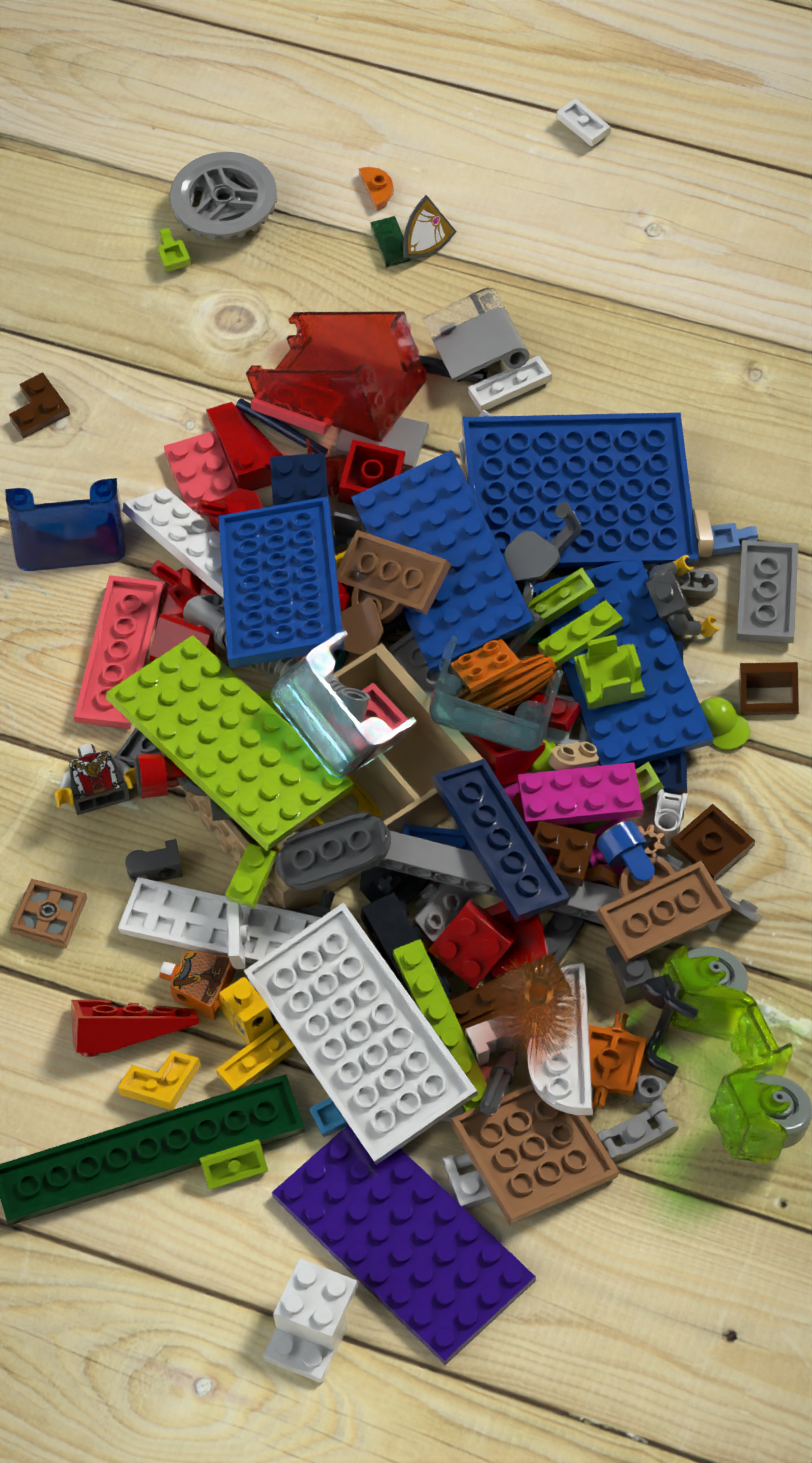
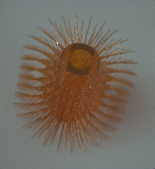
M537 954L536 970L535 964L533 972H531L532 967L530 972L527 968L529 977L524 972L522 973L524 979L521 975L509 972L519 982L517 983L514 977L512 980L508 978L506 981L511 982L509 986L502 983L503 986L498 987L505 990L512 989L517 991V993L515 992L514 994L513 992L503 990L500 993L492 994L496 995L492 997L500 999L491 1001H496L492 1002L497 1006L494 1008L495 1012H502L501 1014H494L498 1015L495 1018H501V1020L494 1019V1021H497L495 1023H498V1021L504 1023L500 1026L494 1025L493 1027L501 1029L507 1027L511 1029L506 1033L511 1034L509 1038L516 1033L514 1036L516 1040L520 1036L517 1044L519 1042L522 1044L521 1042L524 1040L525 1045L529 1046L532 1037L531 1053L535 1038L536 1055L538 1046L540 1052L541 1044L543 1043L540 1053L541 1058L544 1043L546 1045L545 1038L549 1040L554 1048L556 1045L551 1041L549 1035L555 1042V1038L558 1040L559 1036L561 1038L564 1035L567 1036L565 1032L562 1033L561 1031L567 1030L571 1032L570 1029L575 1028L571 1023L582 1021L577 1020L581 1018L574 1016L582 1015L578 1014L582 1013L578 1011L583 1010L577 1009H583L579 1008L583 1006H579L578 1003L584 1002H573L568 998L580 999L579 997L585 996H573L572 994L582 995L573 992L568 993V995L566 993L563 994V990L581 989L571 985L565 988L562 987L565 983H568L564 978L559 983L552 985L565 976V972L557 979L552 980L557 971L555 973L552 971L553 973L549 977V970L545 969L542 978L543 961L539 977ZM564 996H565V997H568V998H566V999H564V1000H562V1001L559 1000V999H557V998H559V997L561 998V997H564ZM514 1002V1003H516L517 1005H516V1006H511V1005L508 1004V1003ZM511 1009L514 1010V1009H515V1010H517V1011L510 1013L511 1011H509V1010H511ZM563 1009L565 1012L560 1013L556 1010ZM513 1015L517 1016V1017H515V1018L513 1017V1018H511V1019L505 1017V1016H507V1017H509V1016L512 1017ZM557 1015H558V1016H559V1015L561 1016V1015H562V1016H563V1017H562L563 1019L561 1020V1019H559V1018H557V1017H555V1016H557ZM561 1039L558 1043L560 1045L562 1042H565Z

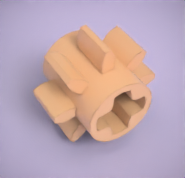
M649 824L646 831H644L642 826L637 825L642 835L650 837L652 840L648 843L649 848H646L645 853L649 854L650 858H655L657 856L655 852L658 849H665V846L660 844V838L664 836V833H654V825Z

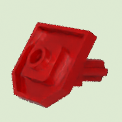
M239 488L216 502L199 500L196 512L197 514L208 516L211 526L220 533L219 516L264 507L256 492Z
M159 560L155 561L150 569L151 574L165 582L162 613L166 615L184 618V607L191 598L217 594L190 569L182 567L175 571Z

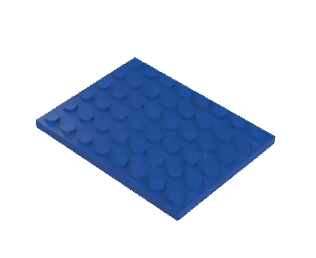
M681 412L462 418L467 482L504 559L506 547L522 532L533 531L548 542H551L566 526L565 521L558 518L555 513L557 505L561 502H566L570 505V508L581 523L582 531L578 538L560 555V560L554 568L600 567L640 556L643 565H662L673 562L684 555L690 557L685 560L686 565L698 563L699 555Z

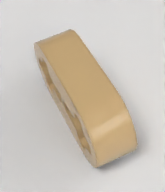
M693 509L699 557H710L714 541L708 511Z

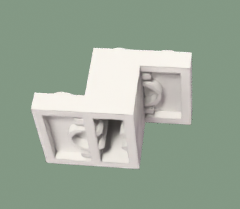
M299 1258L273 1313L276 1329L263 1354L264 1361L322 1383L348 1328L346 1311L356 1292L358 1281Z

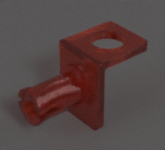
M310 438L305 439L307 454H312ZM346 455L326 457L329 496H331V486L333 487L334 495L339 493L338 475L343 474L347 460Z

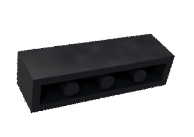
M393 892L362 907L360 918L380 955L411 997L392 955V951L419 939L423 941V936L418 926H412L408 919L409 910L402 899L398 900ZM427 951L431 963L449 1000V993L452 992L449 982L444 976L440 977L436 970V959L434 955Z

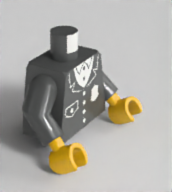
M688 555L652 568L649 573L650 581L646 582V586L663 624H668L671 634H701L705 638H710L720 630L719 627H715L712 624L716 621L714 616H709L702 623L694 620L675 576H682L694 569V566L688 567L685 563V560L690 558Z

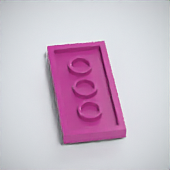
M634 762L518 774V787L524 822L527 828H537L538 821L555 825L643 817V805Z

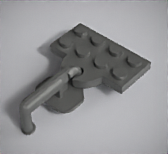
M566 502L559 503L555 509L556 516L563 519L566 526L551 542H548L533 531H525L520 533L505 549V561L527 607L533 598V584L538 579L547 576L558 564L560 555L578 538L582 531L581 523L570 508V505ZM529 607L528 609L536 626L504 641L514 654L545 623L543 618Z

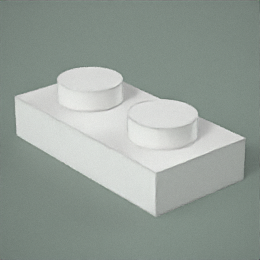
M576 98L557 111V119L591 147L611 134V127Z

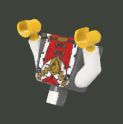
M84 744L78 748L80 758L69 762L70 771L64 774L59 789L55 791L57 808H60L62 804L70 803V806H75L77 815L130 800L128 788L132 789V785L136 783L135 768H131L119 758H112L109 751L96 753L93 744Z

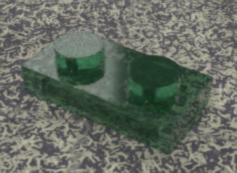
M395 216L370 222L372 234L386 268L411 261V258H404V237Z

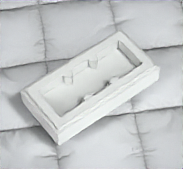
M228 902V957L235 970L245 969V944L250 942L249 929L245 925V915L240 904Z

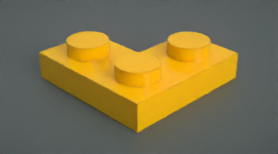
M172 1050L159 1072L131 1065L117 1087L119 1094L173 1111L201 1066L199 1057Z

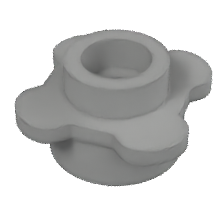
M642 1075L637 1078L638 1090L634 1093L635 1102L639 1104L643 1102L652 1103V1105L657 1102H664L662 1093L667 1087L664 1079L653 1075ZM652 1089L653 1092L648 1093L647 1090Z

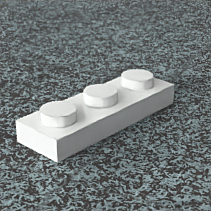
M538 355L529 359L520 368H509L469 386L468 394L479 411L482 412L552 381V373Z

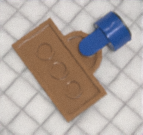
M623 821L615 824L598 838L596 846L609 867L623 866L625 869L619 880L621 898L599 908L597 915L626 963L730 915L732 909L702 861L675 872L671 865L658 856V859L649 858L645 853L648 843L633 821Z

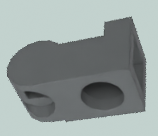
M177 840L165 841L166 848L148 852L135 850L129 853L125 862L129 879L136 883L138 877L153 881L183 877Z

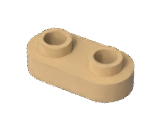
M578 742L554 747L548 762L555 770L594 767L600 758L597 756L595 745L589 742Z

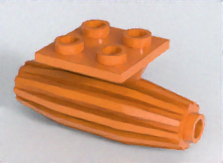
M502 639L489 641L480 649L464 654L450 664L466 687L440 705V709L457 730L487 721L529 699L555 679L554 672L557 671V667L550 656L545 658L541 653L519 660Z

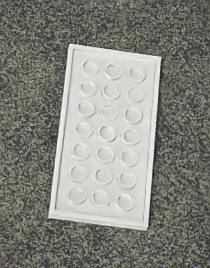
M344 902L244 970L255 989L266 1002L281 1027L376 1165L478 1095L473 1084Z

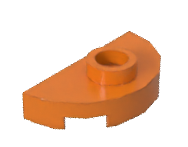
M359 168V175L376 210L378 211L386 207L387 202L394 193L391 177L387 172L379 168Z

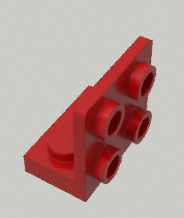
M504 901L484 908L517 935L512 945L491 969L492 975L495 978H499L549 954L539 914L516 922Z

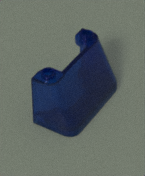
M117 478L102 479L93 483L89 492L90 499L35 504L33 494L26 488L5 489L8 518L17 566L24 571H38L107 564L123 559L126 554L125 525Z

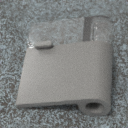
M493 288L481 289L422 318L453 382L501 359L510 369L520 368L529 360V351L500 296Z

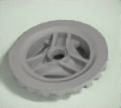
M236 152L207 154L188 163L176 175L170 190L172 212H174L176 220L183 224V228L187 231L193 230L196 236L202 237L206 235L210 240H215L216 238L230 240V238L235 237L241 238L249 231L254 232L258 230V225L265 224L268 221V215L273 214L275 203H277L275 179L263 163L246 154ZM203 191L200 205L192 207L195 198ZM223 193L230 195V198L227 200H219L217 197Z

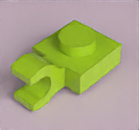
M169 227L159 230L161 246H158L157 250L166 273L190 266V257L182 239L174 241Z

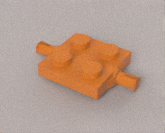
M616 1012L613 1027L601 1028L589 1025L591 1086L596 1090L592 1106L597 1108L599 1102V1109H604L608 1093H618L631 1097L634 1095L647 1045V1038L632 1035L625 1030L629 1017L625 1012H623L622 1020L621 1012Z

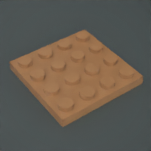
M532 1084L504 1095L498 1111L493 1113L491 1117H487L484 1112L480 1111L479 1107H476L451 1118L450 1121L452 1129L510 1225L617 1178L619 1174L618 1168L585 1115H573L553 1108L542 1100Z

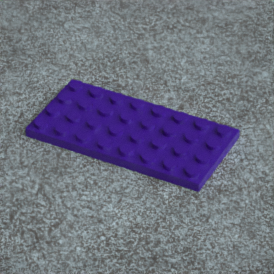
M349 1124L272 1191L273 1198L444 1365L451 1361L536 1281V1276L401 1148L376 1165Z

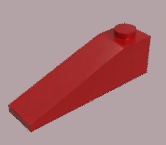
M233 402L206 409L238 489L254 491L272 485L270 457L283 456V454Z
M71 1000L73 1045L76 1053L86 1057H95L99 1053L115 1051L199 1024V1017L195 1009L155 1006L152 1011L139 1006V1003L129 1002L128 1006L122 1008L111 1006V1001Z

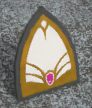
M427 195L417 204L406 225L403 240L404 258L429 256L439 251L457 232Z

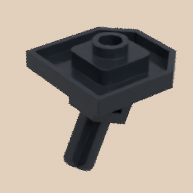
M375 866L361 872L360 891L371 903L394 892L398 900L402 899L408 905L431 880Z

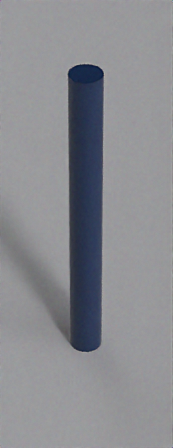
M244 399L238 400L236 407L309 451L325 453V456L327 455L328 449L274 417L251 410V404Z

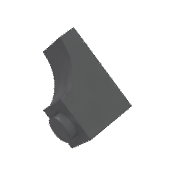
M616 945L607 947L606 956L625 1004L644 999L639 990L640 986L646 980L654 978L646 956H641L626 963Z

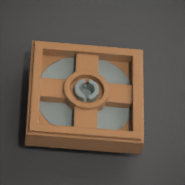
M31 878L11 924L10 931L12 934L67 948L86 903L87 895L80 891Z

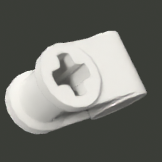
M664 789L658 791L653 832L656 834L664 833V836L660 838V844L669 847L672 846L671 839L680 831L688 794L683 793L682 796L665 793Z

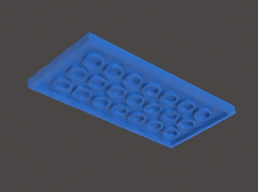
M452 450L351 497L368 534L443 558L452 564L427 615L405 607L402 609L431 674L451 666L450 664L458 660L462 655L480 649L489 641L499 639L505 641L536 626Z
M328 496L219 516L229 667H245L252 664L273 662L297 656L301 657L308 653L314 654L345 648L331 509Z
M640 556L586 570L585 573L594 584L598 593L546 625L549 636L606 600L623 618V625L607 636L616 635L617 646L634 644L641 664V680L645 690V697L589 710L574 665V657L561 665L574 701L579 703L582 709L580 717L590 743L597 748L596 753L600 758L598 761L599 766L633 762L636 766L712 745V733L668 624H663L646 586V582L650 580ZM569 575L534 584V596L540 595ZM588 648L582 651L581 653L577 654L576 656L586 654L588 652Z

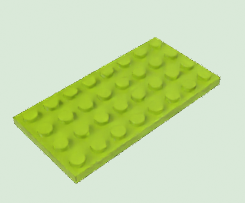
M194 635L107 691L106 699L266 851L353 789L354 783L345 777L338 768Z

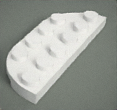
M582 962L561 968L572 992L526 1013L528 1069L535 1091L548 1105L573 1115H593L585 963Z

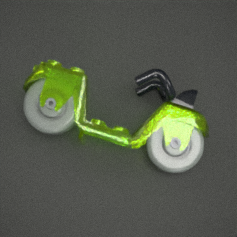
M683 945L666 958L660 976L646 980L639 989L642 997L647 1002L662 1009L656 1028L645 1048V1060L653 1068L674 1078L679 1067L658 1057L656 1054L664 1040L670 1023L679 1030L731 1042L732 1051L738 1056L742 1067L723 1076L714 1102L710 1107L711 1121L717 1125L721 1134L722 1144L725 1149H728L733 1159L763 1164L775 1161L779 1158L782 1149L794 1146L801 1141L812 1120V1103L809 1096L797 1083L784 1077L793 1054V1045L790 1042L780 1048L778 1047L756 1000L746 993L748 975L743 964L734 955L715 947H699L687 951L686 945Z

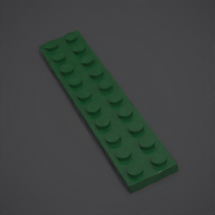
M285 1074L189 1104L173 1111L170 1110L1 1163L0 1199L8 1226L200 1166L199 1158L258 1139L261 1146L304 1133L305 1128L287 1075Z

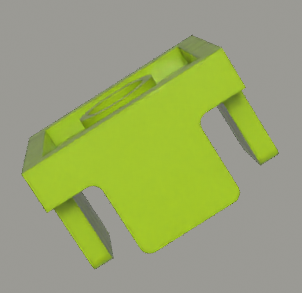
M616 635L589 640L588 652L583 655L574 656V665L589 710L645 697V690L641 680V664L634 644L617 646Z

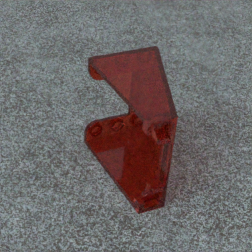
M294 312L288 320L290 324L296 325L297 333L286 338L290 351L275 370L263 369L261 365H252L246 372L255 398L370 440L382 442L427 380V373L422 365L419 349L415 344L411 333V326L407 321L405 312Z

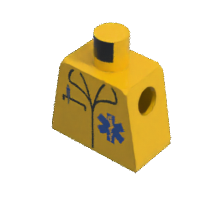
M245 977L240 978L219 993V1009L247 1045L274 1026L268 1005ZM254 1020H255V1023H260V1024H258L257 1026H252V1023L254 1022Z

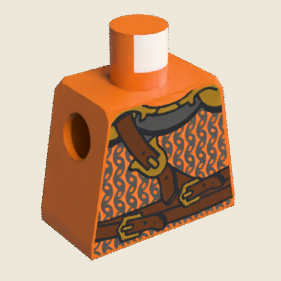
M187 951L180 965L165 961L161 967L159 977L171 981L170 988L175 1001L215 1020L219 1011V993L230 986L236 970L233 968L229 957Z

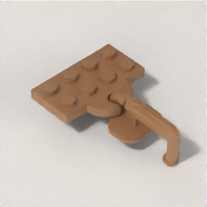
M356 530L337 569L338 582L344 587L353 589L351 597L352 607L341 612L345 648L341 650L350 652L343 667L375 648L383 634L382 625L395 619L404 607L427 615L452 564L443 558ZM324 667L334 674V670L331 667Z

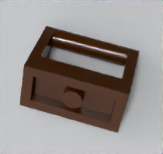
M798 662L740 663V714H799ZM791 687L792 703L747 704L746 688Z

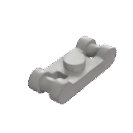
M657 1102L649 1107L648 1110L596 1134L614 1164L671 1136L678 1130L679 1127L674 1119H670L666 1114L668 1110L663 1102ZM657 1121L659 1127L652 1130L649 1124ZM620 1139L623 1145L616 1146L614 1141Z

